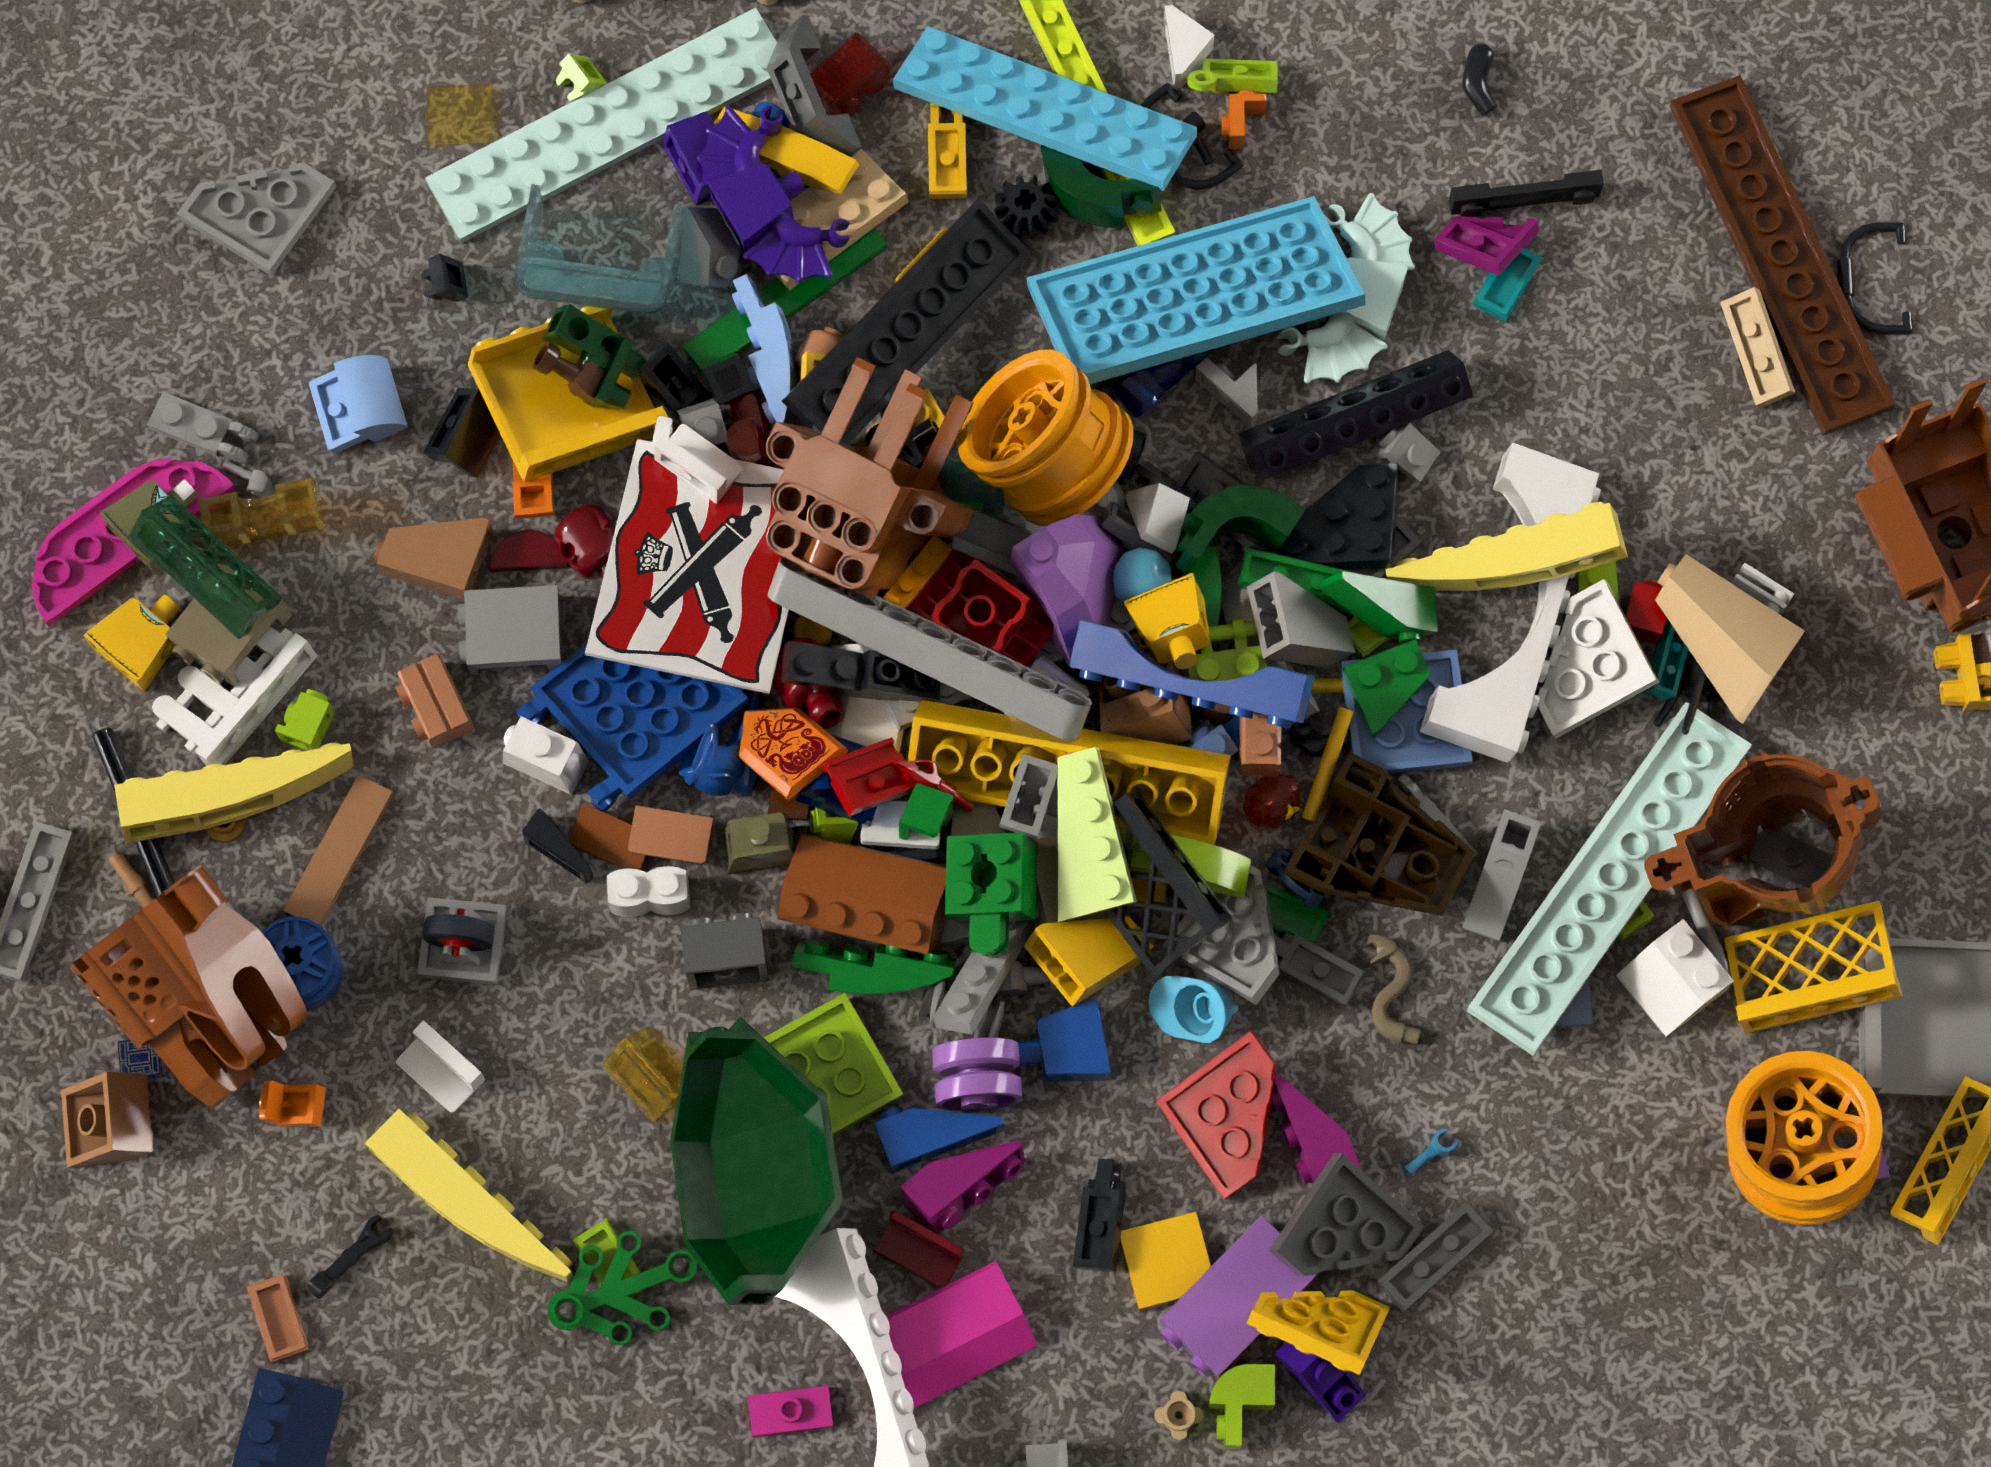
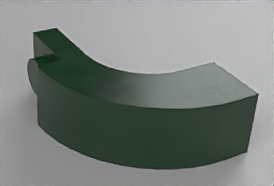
M1041 145L1046 183H1049L1050 194L1056 196L1057 204L1072 217L1095 226L1124 228V215H1145L1151 212L1162 211L1159 187L1137 179L1106 180L1090 173L1080 159Z
M1241 485L1219 490L1203 499L1180 528L1187 534L1176 548L1182 555L1174 566L1188 574L1208 543L1213 538L1229 532L1249 535L1274 552H1277L1306 508L1286 495L1265 487Z

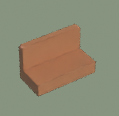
M635 805L628 851L633 854L703 865L706 863L710 838L713 839L716 823L711 817Z

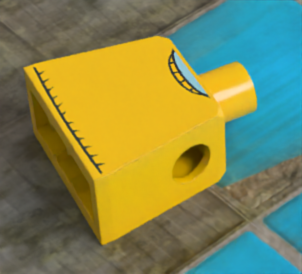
M1193 573L1124 601L1136 629L1160 664L1173 660L1177 668L1188 669L1194 666L1198 660L1195 651L1208 646L1210 643L1205 600Z
M165 594L150 609L136 598H130L88 630L84 637L94 650L144 692L174 648L165 634L170 629L167 624L181 611V608Z

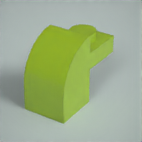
M1275 1364L1239 1365L1226 1371L1215 1383L1210 1395L1208 1409H1224V1415H1217L1216 1439L1224 1440V1450H1241L1242 1410L1274 1409Z

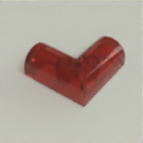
M753 393L732 400L730 408L734 424L727 433L729 449L740 461L777 468V465L769 459L766 453L765 446L770 432L762 402Z

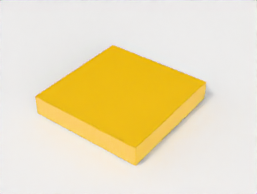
M1196 1212L1121 1231L1120 1243L1139 1311L1178 1301L1211 1267Z

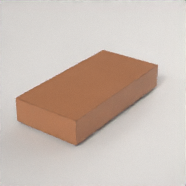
M284 1273L247 1286L270 1363L274 1364L311 1351L287 1275Z

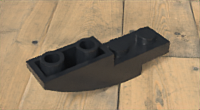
M789 641L784 644L783 683L813 687V692L854 698L917 702L921 700L937 702L940 700V681L877 651L868 650L865 653L795 641Z

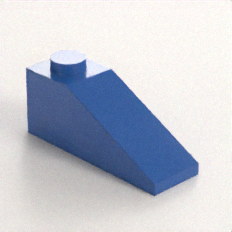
M896 1107L880 1114V1120L874 1122L875 1131L891 1173L1004 1131V1123L1001 1116L916 1108L903 1111L901 1107Z

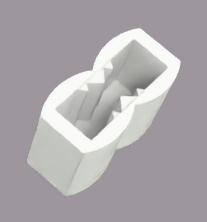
M664 866L652 869L646 873L638 869L626 868L613 871L607 875L608 904L611 913L615 915L637 917L649 911L662 915H675L690 909L689 880L684 869Z

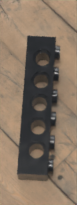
M1446 350L1242 431L1238 435L1249 468L1263 481L1472 398L1473 393L1464 362L1452 352Z

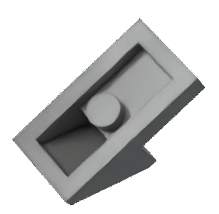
M1206 357L1196 367L1195 380L1249 429L1254 427L1258 413L1257 364L1254 363L1234 382L1232 373L1223 364L1217 363L1215 365Z

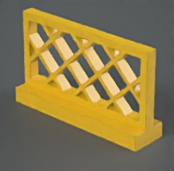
M1880 901L1724 938L1731 976L1734 980L1733 986L1737 1001L1738 1021L1746 1033L1903 997L1900 982L1896 975ZM1874 914L1876 926L1867 939L1851 930L1859 917ZM1846 921L1844 925L1839 922ZM1825 925H1831L1839 930L1828 948L1812 939L1818 928ZM1791 934L1800 939V942L1789 957L1773 949L1781 936ZM1846 935L1863 944L1851 962L1835 953ZM1878 936L1881 947L1874 943ZM1769 939L1766 944L1761 942L1763 940ZM1752 943L1762 950L1749 967L1738 960L1736 947ZM1808 944L1824 953L1812 971L1796 962ZM1869 949H1872L1883 955L1885 968L1868 972L1858 965ZM1768 954L1785 962L1774 980L1757 971ZM1830 958L1847 967L1838 980L1828 981L1819 976ZM1793 967L1807 975L1808 978L1800 989L1790 991L1780 984ZM1740 969L1746 972L1743 978L1741 977ZM1854 971L1859 974V975L1852 976V974L1854 973ZM1753 976L1769 985L1761 998L1746 1001L1744 989ZM1815 981H1817V982L1820 983V984H1817V985H1813V983H1814ZM1776 990H1778L1779 992H1781V993H1779V994L1773 995Z

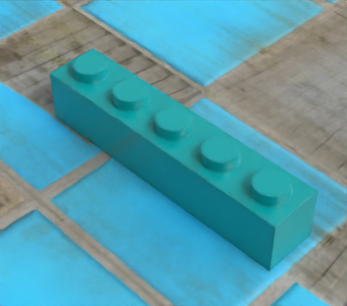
M1667 617L1651 665L1659 683L1644 691L1665 701L1675 697L1677 694L1688 653L1687 646Z

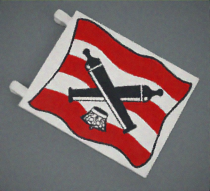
M659 416L655 425L653 441L637 439L585 655L770 694L789 609L773 602L768 597V591L779 559L783 556L770 549L766 533L776 512L772 505V494L784 470L736 460L742 464L743 472L716 504L654 460L655 445L664 434L670 438L673 431L672 419Z

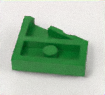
M1416 639L1343 667V673L1371 738L1377 736L1382 731L1387 722L1407 704L1409 698L1415 692H1418L1431 675Z

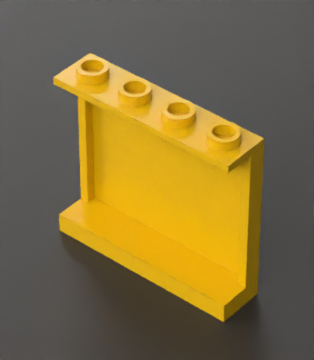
M612 302L600 306L596 303L590 304L581 309L582 312L617 332L610 318L614 309ZM551 318L544 324L533 328L529 326L520 327L511 332L509 336L497 340L495 338H486L478 342L472 348L468 361V367L523 482L635 445L637 439L645 441L653 439L657 418L659 416L668 417L663 406L654 408L639 375L637 378L632 379L620 373L616 383L629 389L631 395L623 409L615 410L603 404L592 407L584 403L583 399L574 396L569 390V382L555 372L551 371L545 375L533 369V362L538 351L547 342L542 338ZM557 345L561 351V358L575 364L577 363L578 355Z

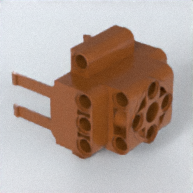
M857 357L822 434L808 427L776 421L766 442V453L770 460L785 469L772 494V505L776 512L767 529L766 539L770 549L799 564L805 570L831 580L845 588L853 589L869 597L876 598L879 591H889L897 583L910 557H915L921 552L930 536L954 538L961 535L967 528L974 510L950 499L949 494L943 492L938 477L974 403L957 394L955 395L929 452L919 469L899 459L898 456L927 397L928 391L920 388L923 377L905 369L870 444L860 449L840 444L876 367Z
M1985 378L1963 386L1965 391L1954 410L1924 421L1933 404L1931 399L1910 406L1911 412L1901 430L1887 439L1878 442L1871 456L1867 459V464L1876 483L1863 488L1855 494V499L1904 601L1920 598L1926 611L1938 608L1949 633H1957L1991 619V421L1982 403L1975 404L1987 384ZM1946 526L1956 528L1963 534L1966 542L1965 546L1959 549L1946 547L1939 540L1937 530Z

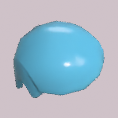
M1139 547L1127 551L1116 563L1113 571L1114 594L1124 604V601L1171 582L1172 576L1169 563L1156 550Z

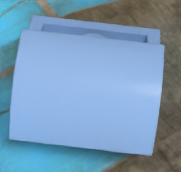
M361 355L333 363L335 370L308 382L328 451L334 454L367 439L378 442L408 428L388 359L382 356Z

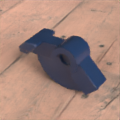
M1285 848L1276 849L1265 864L1267 869L1275 876L1280 877L1291 890L1300 895L1306 905L1316 909L1325 896L1322 892L1283 874L1293 853Z

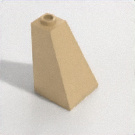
M1685 554L1677 567L1670 563L1657 583L1662 585L1663 588L1655 601L1734 717L1741 723H1744L1805 631Z

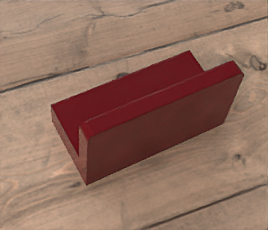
M893 1210L889 1216L890 1223L877 1243L874 1252L939 1289L948 1285L964 1257L963 1248Z

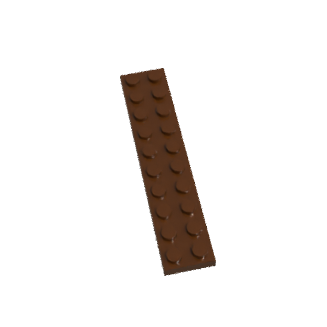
M1741 75L1671 100L1669 107L1752 285L1761 292L1773 330L1822 435H1827L1893 410L1896 404Z

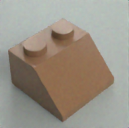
M104 1072L61 1090L67 1168L131 1161L153 1152L152 1143L154 1136L150 1121V1092L148 1090L147 1074Z

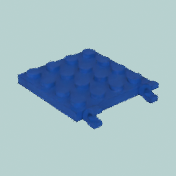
M586 643L530 687L535 698L522 705L515 712L519 718L522 716L539 725L544 721L546 715L550 713L574 741L578 742L583 751L608 777L588 791L589 796L592 798V804L598 810L606 812L616 802L618 795L622 793L630 801L696 748L701 742L708 722H713L714 726L720 728L747 707L750 702L739 687L586 656Z

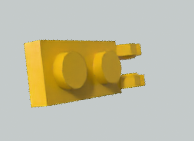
M930 103L931 123H928L929 199L967 198L965 123H963L962 114L952 111L954 123H939L941 106Z

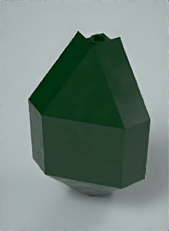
M740 1017L729 1029L725 1027H712L704 1032H688L670 1145L685 1247L728 1305H767L783 1290L843 1203L826 1095Z

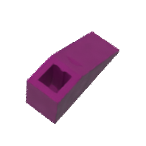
M1275 1073L1271 1106L1274 1111L1281 1109L1287 1124L1281 1126L1282 1132L1289 1148L1296 1146L1301 1161L1296 1162L1304 1185L1314 1184L1334 1153H1343L1358 1168L1362 1169L1347 1131L1280 1074Z
M1018 1140L930 1162L900 1186L904 1207L925 1228L936 1234H939L944 1229H951L972 1206L985 1202L992 1194L993 1189L1003 1181L1011 1180L1020 1173L1025 1164L1022 1143Z

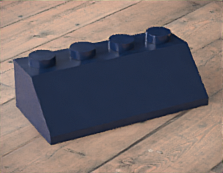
M259 1368L232 1467H324L344 1392L297 1376Z

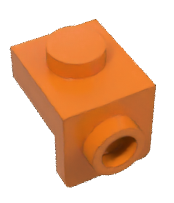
M1243 90L1236 94H1229L1228 115H1221V138H1228L1229 149L1244 150L1245 115H1265L1266 94H1258L1252 90Z
M272 1080L264 1081L262 1095L259 1099V1119L279 1127H321L326 1087L318 1084L283 1085Z

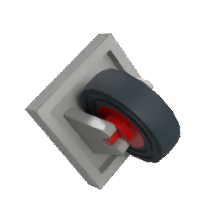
M428 897L417 972L419 978L498 985L507 906L503 904Z

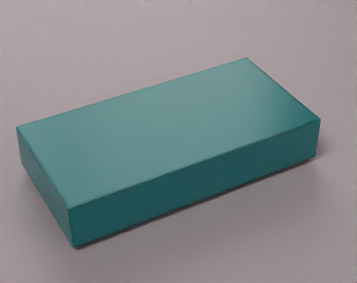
M1524 248L1499 276L1491 272L1489 273L1472 305L1506 323L1538 268L1542 257Z

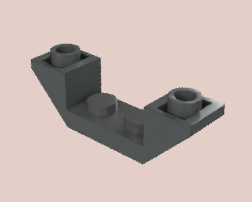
M802 15L780 34L767 70L791 129L851 157L862 148L849 114H826L806 65V61L821 49V45L809 16Z

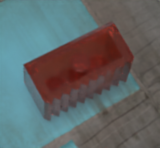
M857 32L842 47L833 52L826 61L822 62L815 71L811 72L810 75L826 114H849L851 117L859 110L862 105L861 100L869 92L872 91L875 94L885 87L889 81L890 69L889 61Z

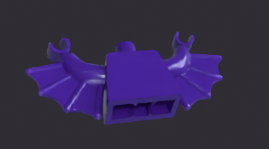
M766 106L761 111L758 130H751L731 107H726L722 119L713 127L706 129L708 141L706 147L697 156V160L703 168L700 186L701 188L709 187L712 201L744 252L743 258L758 263L766 271L767 276L786 275L795 279L797 283H802L803 280L814 276L830 279L833 274L823 250L822 242L828 241L830 245L836 248L844 247L851 235L840 236L835 231L846 230L850 224L849 221L846 219H836L833 221L830 229L827 230L799 224L794 219L793 208L789 201L794 196L806 191L799 174L794 170L776 179L769 166L764 163L761 164L759 158L760 150L767 142L766 137L775 136L780 133L783 114L777 120L770 121L768 119L771 115L772 107Z

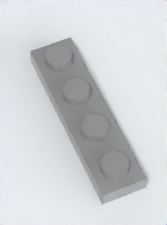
M39 822L34 823L0 919L1 977L24 983L75 838L74 833Z
M1035 920L1009 923L1008 949L999 957H984L972 950L933 1016L936 1028L971 1035L974 1033L1024 947L1023 945L1031 935Z

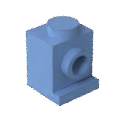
M1209 720L1204 721L1192 730V739L1177 743V746L1231 756L1239 751L1223 726H1212Z

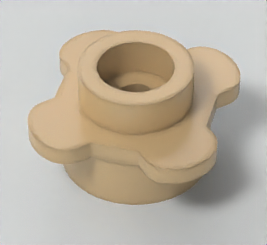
M1175 1391L1171 1394L1170 1400L1164 1407L1156 1409L1154 1417L1158 1424H1164L1171 1431L1172 1438L1183 1440L1187 1437V1431L1192 1425L1199 1424L1202 1421L1203 1411L1199 1407H1194L1187 1400L1184 1392ZM1181 1412L1183 1414V1417L1181 1419H1177L1175 1417V1413Z

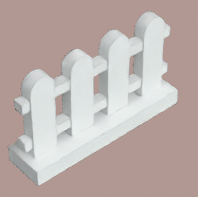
M270 626L255 645L264 653L256 662H253L247 656L235 670V675L239 682L230 692L211 680L194 666L184 667L178 674V682L185 690L178 699L174 700L170 696L163 695L153 702V712L159 718L156 726L164 733L171 727L187 739L188 742L184 745L186 749L193 754L196 753L206 766L215 763L225 765L317 658L318 655L307 640L297 633L293 635L286 628L279 633ZM195 698L213 710L205 722L187 709Z

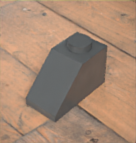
M683 207L679 283L735 287L733 280L738 278L740 248L718 208Z

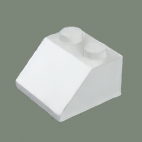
M1684 919L1653 941L1616 975L1665 1037H1668L1724 994L1734 981Z

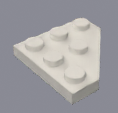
M1605 579L1569 598L1565 611L1567 615L1549 660L1550 667L1543 688L1540 687L1538 696H1540L1538 708L1555 738L1566 734L1659 683Z

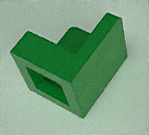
M916 783L899 820V838L907 841L912 830L935 838L942 825L948 827L953 816L954 796Z

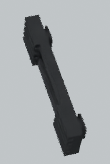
M1602 170L1568 173L1564 174L1563 180L1496 188H1490L1489 183L1452 187L1448 200L1450 214L1478 217L1482 215V211L1571 200H1573V205L1588 204L1594 202L1596 197H1600L1604 181Z

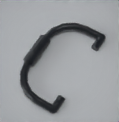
M1166 83L1148 96L1140 106L1150 109L1153 104L1166 94L1175 103L1182 99V96L1171 84ZM1229 149L1225 152L1224 156L1231 162V165L1218 175L1206 180H1193L1185 178L1175 171L1171 179L1178 185L1190 189H1210L1223 183L1243 167V162Z
M1876 222L1862 225L1848 235L1842 245L1840 259L1837 260L1838 283L1859 326L1869 332L1880 334H1911L1913 331L1911 312L1902 313L1903 325H1883L1873 323L1864 318L1854 305L1852 298L1854 297L1853 267L1850 251L1856 240L1868 233L1896 232L1897 244H1906L1904 223Z

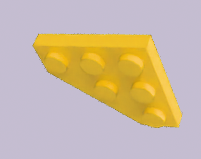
M1354 1290L1340 1291L1338 1297H1325L1321 1291L1294 1292L1292 1298H1278L1275 1292H1261L1246 1324L1255 1327L1265 1336L1277 1337L1294 1345L1300 1352L1314 1354L1330 1361L1340 1370L1352 1371L1360 1375L1390 1307Z

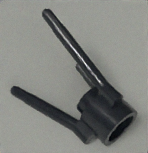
M1698 662L1690 663L1687 674L1682 673L1676 696L1665 702L1654 721V726L1659 727L1683 690H1685V696L1691 700L1681 730L1682 734L1687 735L1689 733L1699 702H1705L1707 698H1709L1707 716L1715 720L1719 693Z

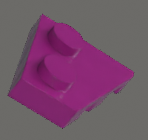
M1455 216L1434 239L1435 250L1499 276L1539 232V221L1534 218H1527L1526 225H1505L1504 219L1501 217L1477 219L1475 217Z

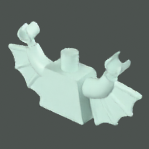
M1373 193L1367 195L1353 222L1350 221L1348 223L1345 220V211L1337 204H1332L1328 207L1335 214L1336 222L1330 221L1325 216L1331 229L1338 228L1341 231L1340 235L1351 247V257L1347 258L1365 293L1366 305L1330 315V319L1323 327L1307 330L1306 334H1301L1297 329L1288 327L1276 338L1288 339L1292 344L1283 345L1279 348L1278 353L1283 356H1289L1299 346L1307 345L1308 355L1304 374V382L1307 384L1320 378L1334 380L1336 383H1339L1341 378L1349 372L1367 370L1374 355L1387 349V344L1384 340L1406 279L1407 270L1415 268L1409 255L1412 237L1408 236L1399 226L1397 220L1398 212L1381 206Z

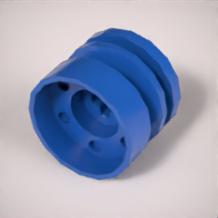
M290 916L275 920L261 931L273 946L292 978L306 1006V1011L320 1008L333 998L341 985L344 968L338 949L321 925L308 918ZM293 955L297 958L300 957L302 962L296 965L295 963H289L287 959Z

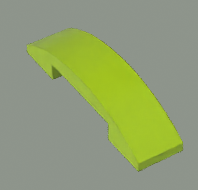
M1119 829L1122 842L1125 843L1127 829ZM1171 835L1213 892L1244 898L1251 862L1250 858L1213 844ZM1134 837L1133 844L1140 845ZM1132 849L1130 870L1149 874L1151 859L1145 851ZM1157 868V875L1163 876Z

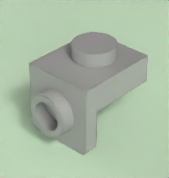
M1410 423L1379 434L1376 438L1377 444L1371 451V454L1376 459L1387 458L1391 463H1397L1399 470L1413 482H1420L1441 453Z

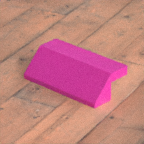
M996 1261L886 1316L890 1325L889 1337L893 1350L901 1360V1376L905 1389L913 1399L914 1408L1038 1346L1025 1315Z

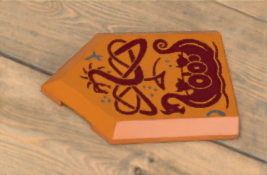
M799 707L744 712L739 757L788 801L824 772L822 767L826 761L845 755L848 752L844 745L812 720Z

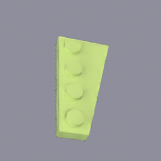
M1093 747L1058 757V922L1136 903L1137 899L1099 748Z

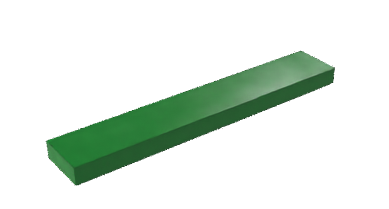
M873 228L828 262L833 274L830 279L820 276L810 277L789 290L776 278L758 291L764 306L766 307L775 302L782 308L785 318L788 320L888 249L887 243L876 229ZM735 307L682 345L683 351L704 377L703 368L727 358L726 355L731 352L740 354L753 345L746 329L752 326L747 313L741 315L737 307Z

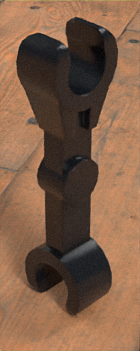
M375 1215L367 1221L358 1240L349 1249H345L330 1267L316 1274L308 1282V1288L316 1298L321 1299L346 1270L356 1265L358 1259L364 1253L387 1242L391 1238L393 1233L391 1227L383 1235L376 1236L372 1234V1228L382 1220L381 1216Z

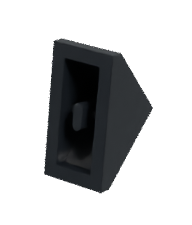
M667 342L639 368L645 389L678 417L677 410L708 401L712 397Z

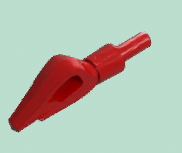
M919 759L895 761L892 766L901 769L902 773L917 783L953 795L955 804L968 812L973 810L975 804L958 794L955 786L938 776L937 767L933 761ZM916 765L924 767L926 772L920 771Z

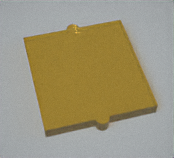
M493 84L427 87V112L424 113V119L428 123V146L494 142V118L497 116V111L493 109Z

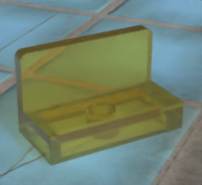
M645 1027L621 1040L602 1064L606 1071L654 1123L662 1119L677 1101L683 1063L650 1027Z

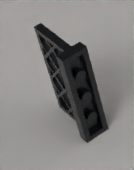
M1132 792L1123 795L1114 803L1115 806L1113 807L1116 817L1119 816L1127 827L1126 842L1122 843L1125 848L1129 871L1131 868L1132 849L1145 851L1151 859L1149 874L1130 872L1131 878L1148 880L1146 902L1137 901L1136 903L1128 904L1129 906L1145 908L1143 930L1129 927L1125 921L1126 905L1118 907V910L1113 908L1104 912L1152 977L1155 978L1212 932L1223 927L1233 918L1139 792ZM1134 837L1140 845L1133 844ZM1157 868L1163 876H1157ZM1156 881L1169 883L1173 888V906L1154 903ZM1181 900L1187 908L1180 907ZM1153 909L1172 912L1170 934L1151 931ZM1180 913L1193 915L1202 929L1192 937L1177 935ZM1136 935L1142 936V943ZM1150 937L1169 940L1167 957L1159 964L1155 962L1148 952ZM1177 941L1185 942L1179 948L1176 949Z

